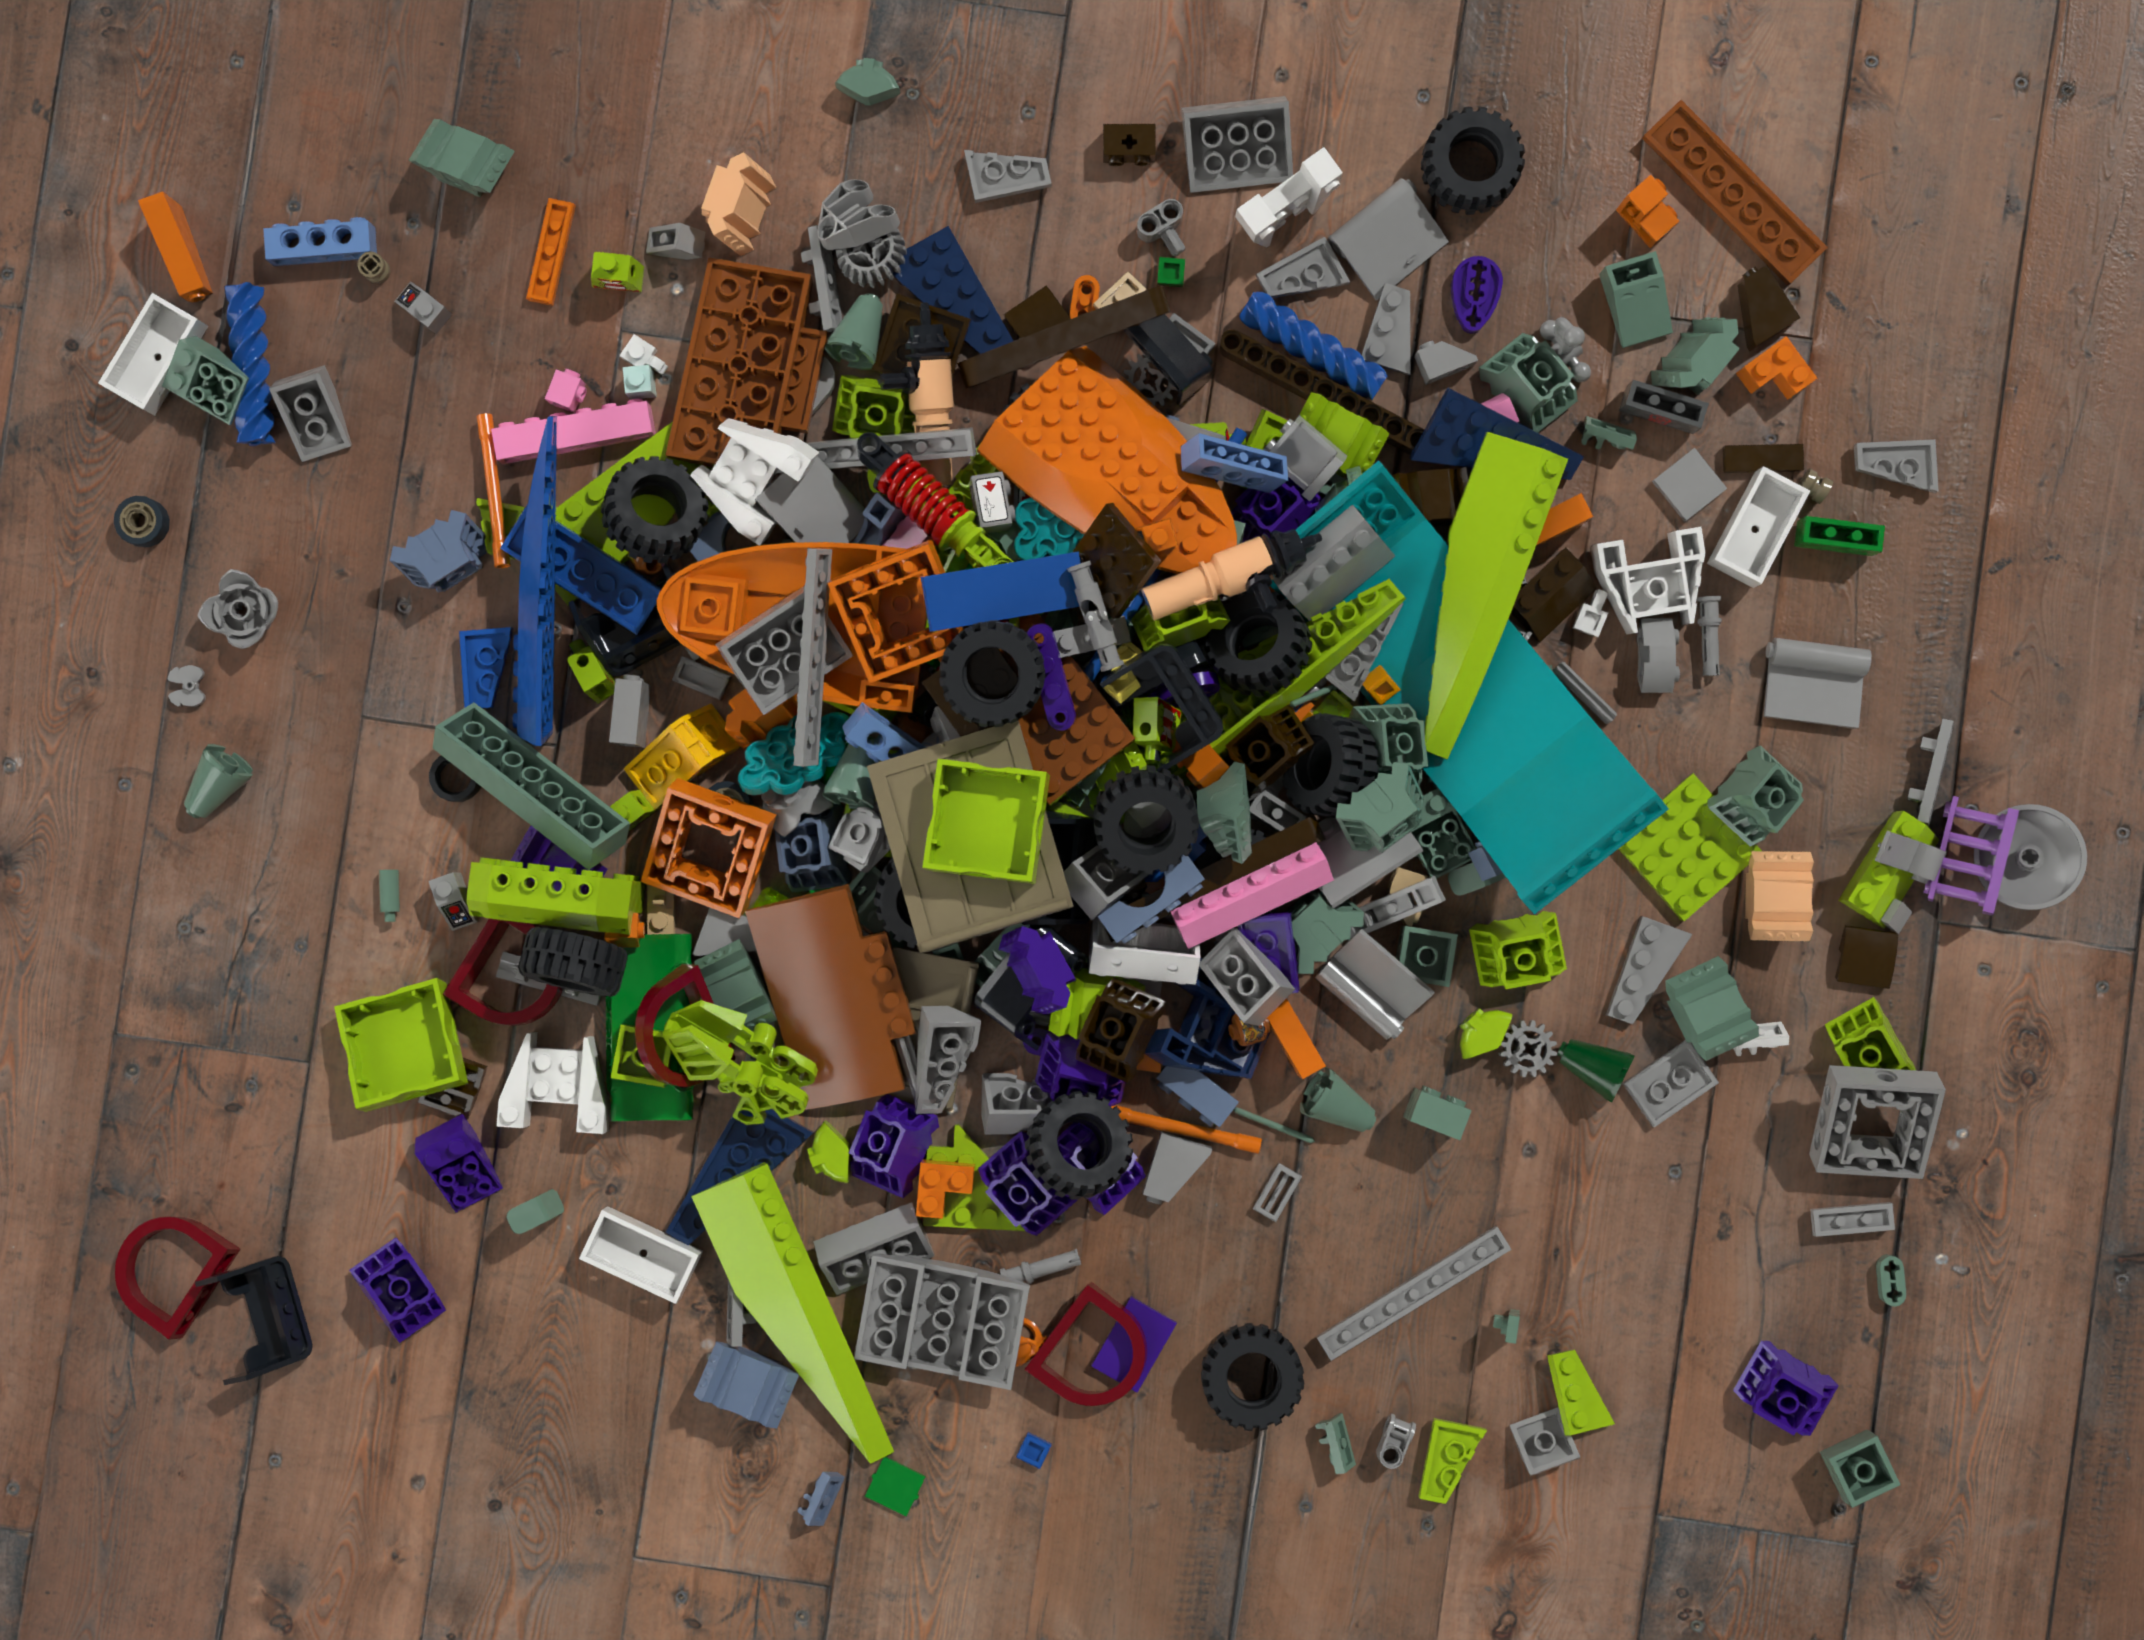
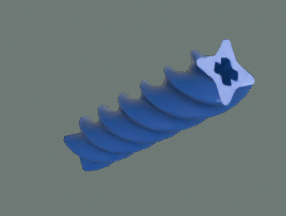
M250 282L239 285L225 286V295L229 302L227 321L231 328L229 333V347L233 354L231 361L249 377L234 416L236 429L239 432L236 443L248 444L249 446L276 443L269 434L274 425V416L267 408L272 399L270 387L265 382L270 373V364L263 356L268 347V339L261 330L266 321V313L259 304L264 295V287L254 286Z
M1253 292L1239 315L1240 320L1245 326L1250 329L1261 330L1269 341L1283 344L1291 355L1305 358L1313 369L1327 372L1334 382L1342 386H1349L1353 392L1368 400H1373L1388 377L1385 370L1379 364L1365 362L1363 356L1357 350L1343 348L1341 342L1336 337L1330 334H1321L1318 327L1311 321L1299 320L1295 312L1289 307L1276 306L1273 298L1267 293Z

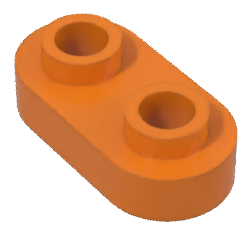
M1083 275L1075 281L1070 308L1071 319L1078 317L1081 312L1089 313L1096 310L1093 307V303L1099 299L1100 286L1097 279L1093 276ZM1089 287L1092 291L1090 294H1084L1082 289Z

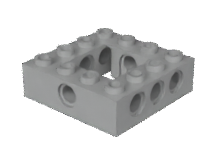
M1829 1065L1809 1152L1816 1172L1923 1179L1946 1091L1938 1073L1932 1071ZM1858 1098L1868 1108L1882 1106L1896 1107L1897 1110H1900L1894 1137L1850 1134L1852 1123L1857 1118L1855 1110Z

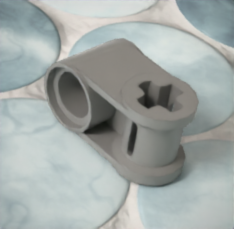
M1389 1414L1376 1449L1377 1458L1383 1466L1395 1469L1402 1464L1407 1448L1415 1434L1416 1423H1407L1395 1418V1414ZM1390 1448L1395 1449V1458L1390 1461L1384 1460V1452Z

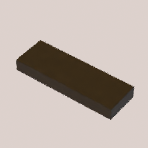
M1803 444L1723 446V473L1755 472L1763 466L1774 472L1803 471Z

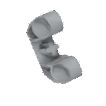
M857 179L848 180L840 183L822 202L817 234L822 246L827 250L857 247L897 229L900 224L899 217L895 209L888 205L881 204L866 207L872 202L874 196L869 184Z

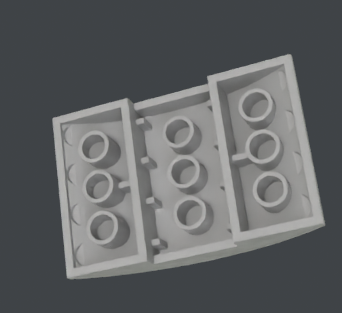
M873 1254L854 1359L902 1369L913 1367L959 1376V1380L1011 1390L1030 1285L994 1272L956 1263L910 1256Z

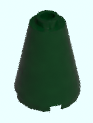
M1570 1039L1569 1043L1563 1041L1557 1053V1056L1561 1057L1559 1063L1610 1102H1613L1635 1055L1628 1052Z

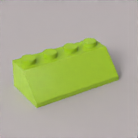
M1896 811L1891 814L1838 900L1881 928L1886 927L1881 919L1894 899L1902 901L1914 879H1912L1913 873L1875 861L1880 849L1878 844L1882 843L1887 831L1934 847L1939 841L1938 837L1926 824L1905 811Z

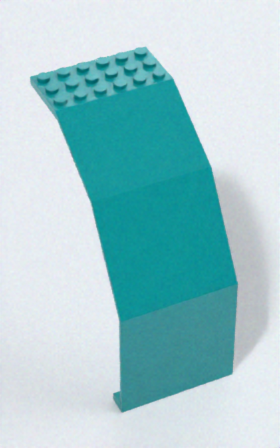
M1378 460L1299 526L1296 531L1300 539L1309 535H1315L1351 505H1354L1395 555L1392 560L1339 603L1343 601L1347 603L1357 598L1359 593L1388 579L1405 596L1406 599L1402 602L1403 605L1369 673L1381 665L1401 689L1382 705L1409 704L1416 711V718L1424 720L1425 729L1430 702L1428 701L1429 690H1431L1433 675H1431L1432 664L1435 662L1436 654L1434 648L1439 607L1442 605L1443 592H1441L1442 583L1445 580L1446 572L1445 558L1446 554H1448L1449 546ZM1272 580V589L1281 594L1284 599H1288ZM1297 609L1305 622H1308L1309 620ZM1508 619L1483 682L1448 759H1443L1427 752L1428 767L1423 769L1472 830L1518 892L1519 898L1535 915L1669 810V808ZM1362 685L1360 691L1371 705H1379Z

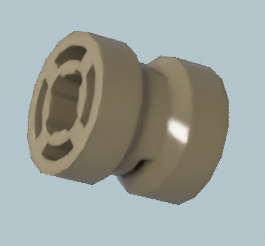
M371 251L365 252L358 259V270L370 282L380 284L387 281L391 272L390 266L379 254Z
M1808 469L1798 485L1810 490L1809 495L1812 501L1820 504L1831 490L1833 481L1828 478H1820L1816 471Z

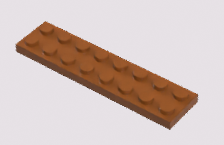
M1682 100L1672 107L1642 137L1664 162L1787 286L1828 248Z

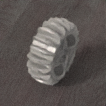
M898 229L860 246L842 248L836 251L837 264L842 269L843 275L854 284L858 282L863 288L867 283H869L870 287L874 288L876 282L884 286L886 278L893 281L894 277L892 274L894 272L901 273L899 265L905 264L904 256L907 255L905 240ZM869 247L872 248V251H873V252H872L873 259L871 258V255H870L871 251H870Z

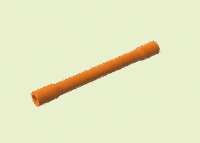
M484 413L477 415V424L482 446L490 513L494 567L504 569L510 567L511 564L509 554L500 549L506 539L497 460L491 431L494 428L493 415Z
M1117 1106L1121 1111L1118 1114L1121 1120L1127 1119L1130 1124L1232 1146L1236 1149L1259 1154L1262 1138L1241 1133H1230Z

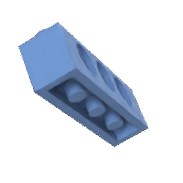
M361 217L351 218L350 222H340L339 220L331 219L325 220L324 224L299 222L298 226L274 224L272 228H263L265 259L273 266L358 260L365 252L377 253L375 227L368 220ZM347 234H351L350 241L342 244V238ZM325 236L324 243L316 246L317 239ZM299 238L298 245L290 248L291 241Z
M1200 433L1181 446L1182 471L1267 493L1272 492L1288 481L1287 456Z
M863 702L842 726L846 735L845 740L855 748L862 747L866 750L868 757L877 763L926 748V746ZM871 733H879L875 739H868ZM893 747L900 748L896 753H888Z

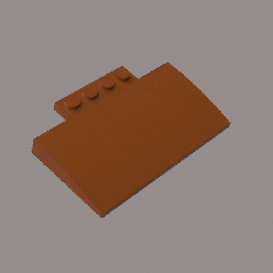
M708 258L666 457L714 468L731 439L730 436L717 429L728 418L747 423V425L756 428L773 430L777 434H782V429L808 434L825 355V346L829 336L827 331L804 328L813 286L811 274Z
M849 884L747 909L745 911L784 1044L813 1061L818 1069L814 1083L800 1087V1089L807 1093L809 1098L805 1110L904 1090L906 1081L894 1039L916 1034V1027L889 933L883 931L863 936Z

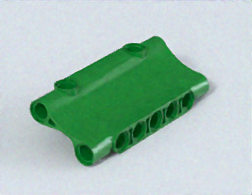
M648 934L644 938H640L639 947H621L626 950L628 959L620 991L613 997H606V1084L608 1092L611 1093V1121L692 1120L693 1088L695 1085L688 1087L672 1085L659 1087L611 1078L620 1026L622 1024L635 1026L640 1003L648 990L680 965L692 964V934ZM684 988L670 996L662 1004L656 1015L653 1029L664 1031L665 1024L670 1015L690 1005ZM673 1054L670 1070L675 1073L684 1072Z

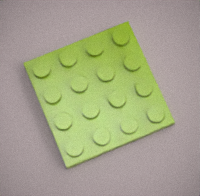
M1691 773L1661 799L1669 810L1619 848L1621 853L1681 921H1686L1749 865L1752 851H1762L1756 844L1749 846L1708 808L1707 800L1713 797V795L1694 773Z

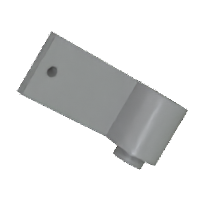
M1887 831L1882 843L1878 844L1880 849L1875 861L1913 873L1912 879L1928 884L1929 880L1935 881L1946 851Z

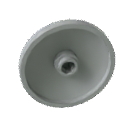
M2034 804L2011 807V809L2019 810L1997 901L2015 909L2029 911L2055 906L2068 898L2083 879L2087 866V849L2083 836L2068 817L2055 809ZM2008 809L2001 811L1997 815L2001 816V813L2007 815ZM1986 824L1978 838L1989 841L2000 840L2003 830L1997 829L1998 826ZM1974 848V864L1988 867V865L1994 866L1996 855H1991L1990 851ZM1977 876L1984 889L1988 891L1990 881H1986L1985 877Z

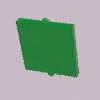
M885 1456L877 1472L872 1474L873 1480L865 1497L907 1517L914 1500L919 1498L918 1492L926 1476Z

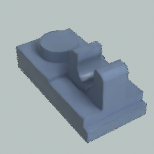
M822 1472L816 1481V1488L813 1494H804V1498L809 1501L808 1508L799 1507L798 1513L804 1516L803 1519L806 1525L824 1526L845 1477L838 1472Z

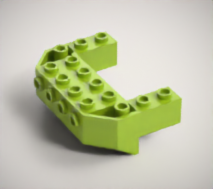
M480 857V863L471 862L466 899L470 916L630 935L633 913L643 912L646 883L639 881V876L614 873L613 878H604L603 872L582 870L581 875L576 874L577 869L555 866L554 871H549V865L528 863L527 868H523V862ZM529 878H533L535 881V885L532 888L527 886ZM556 881H560L562 884L560 891H555L554 889ZM584 884L589 886V892L586 895L581 893V886Z

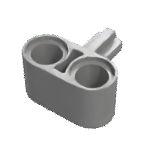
M1168 199L1142 214L1137 222V235L1140 240L1150 243L1162 238L1172 256L1180 255L1185 250V246L1174 229L1182 221V204L1175 199ZM1172 209L1177 212L1178 216L1169 219L1164 215V212ZM1145 223H1151L1156 229L1153 232H1145L1142 226Z

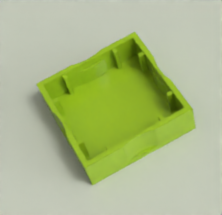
M938 759L932 796L933 815L927 831L922 868L935 872L1035 884L1050 775L1043 771L1011 767L990 768L977 763Z
M434 978L402 987L386 995L370 996L334 1006L341 1042L348 1057V1075L357 1110L368 1112L468 1084L451 1002L448 997L443 995L447 988L446 982Z

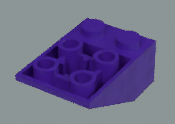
M463 1114L415 1138L416 1157L455 1212L503 1189L477 1134Z

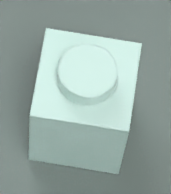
M649 365L623 367L625 394L630 400L656 397L655 375Z

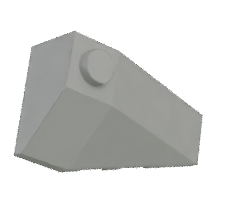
M949 1006L921 1007L917 1049L916 1114L942 1113L955 1089L954 1083L960 1072L965 1070L967 1058L971 1052L975 1051L978 1045L981 1026L979 1018Z
M983 1073L981 1116L984 1134H1015L1020 1131H1028L1029 1126L1034 1122L1035 1116L1052 1101L1050 1093L1043 1092L1035 1080H1032L1031 1083L1019 1080L1017 1075L1009 1073Z

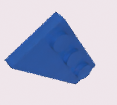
M514 628L459 631L464 708L473 702L482 709L494 707Z

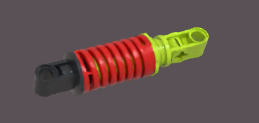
M871 432L864 433L858 438V458L876 475L873 487L882 494L887 495L888 499L895 503L898 509H902L903 513L909 516L912 522L917 523V526L924 530L927 536H931L940 550L946 551L953 548L956 551L955 554L960 559H967L973 568L1013 562L991 539L985 536L986 531L982 527L974 524L977 514L972 510L966 509L963 502H957V497L954 494H950L948 488H942V483L935 481L934 475L928 474L925 467H921L918 461L913 460L910 451L903 450L896 454L876 434ZM866 446H873L876 448L872 452H866L863 450V448H865Z

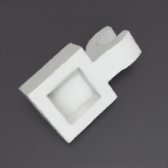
M635 334L620 354L622 359L633 366L649 365L661 375L668 368L665 362L654 356L658 350Z
M1600 589L1595 590L1590 605L1585 603L1581 605L1572 628L1598 638L1608 615L1607 612L1601 610L1608 593Z

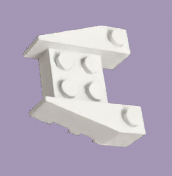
M1323 147L1302 162L1300 171L1262 198L1257 194L1236 210L1235 217L1254 243L1268 247L1271 244L1275 230L1286 223L1285 218L1292 213L1296 216L1307 208L1312 215L1315 214L1330 193L1339 187L1343 172L1325 147Z
M728 418L717 429L730 436L731 439L713 470L711 471L705 466L700 465L690 476L739 533L760 546L770 536L777 523L759 505L755 498L768 487L778 469L799 482L807 474L819 452L797 437L784 436L774 433L773 430L756 428L747 425V423Z
M1701 527L1678 530L1667 534L1671 559L1627 566L1623 540L1590 546L1594 573L1602 589L1608 593L1607 598L1626 635L1638 633L1636 618L1679 611L1682 625L1694 623L1698 587L1702 577L1700 576L1702 563L1705 558Z
M537 1032L527 1033L498 1101L497 1126L512 1128L530 1126L532 1101L578 1104L576 1132L596 1134L608 1132L611 1104L609 1096H607L594 1036L584 1037L583 1050L536 1047Z

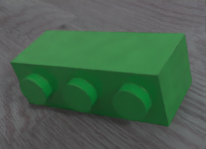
M1805 516L1797 521L1794 547L1874 556L1882 552L1885 526Z

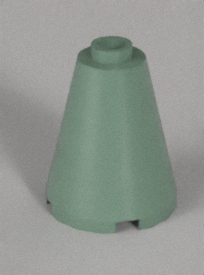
M871 293L860 295L828 338L825 350L834 360L840 362L842 358L849 362L848 367L854 369L869 370L876 362L883 304L880 302L879 297Z
M848 744L823 789V797L838 805L841 802L849 804L851 809H857L860 806L870 809L874 808L876 797L867 766L877 762L868 757L866 750L862 747L855 748Z
M208 744L202 752L184 801V806L187 808L186 812L190 816L199 819L200 817L206 818L250 780L253 775L251 774L253 769L246 760L235 752L232 756L225 753L224 750L226 748L223 746Z
M1325 1067L1326 1072L1321 1070L1317 1072L1304 1092V1095L1308 1097L1306 1103L1301 1102L1300 1112L1307 1117L1355 1131L1364 1132L1365 1130H1370L1376 1122L1375 1110L1330 1068Z

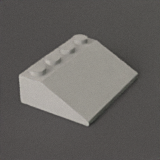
M1285 96L1181 108L1190 193L1281 183L1293 176L1289 101Z
M1351 505L1319 532L1322 536L1321 542L1304 549L1307 558L1306 562L1297 565L1290 574L1285 575L1282 571V578L1280 579L1273 575V581L1280 591L1309 621L1311 617L1331 610L1395 557L1393 552L1354 505Z
M804 586L715 644L763 715L799 692L800 641L802 638V613L804 611L805 598ZM829 616L824 675L853 656Z
M1327 817L1319 822L1326 839L1317 844L1327 858L1334 881L1318 889L1332 908H1335L1423 852V849L1410 832L1383 853L1379 852L1375 846L1368 851L1352 850L1337 819Z

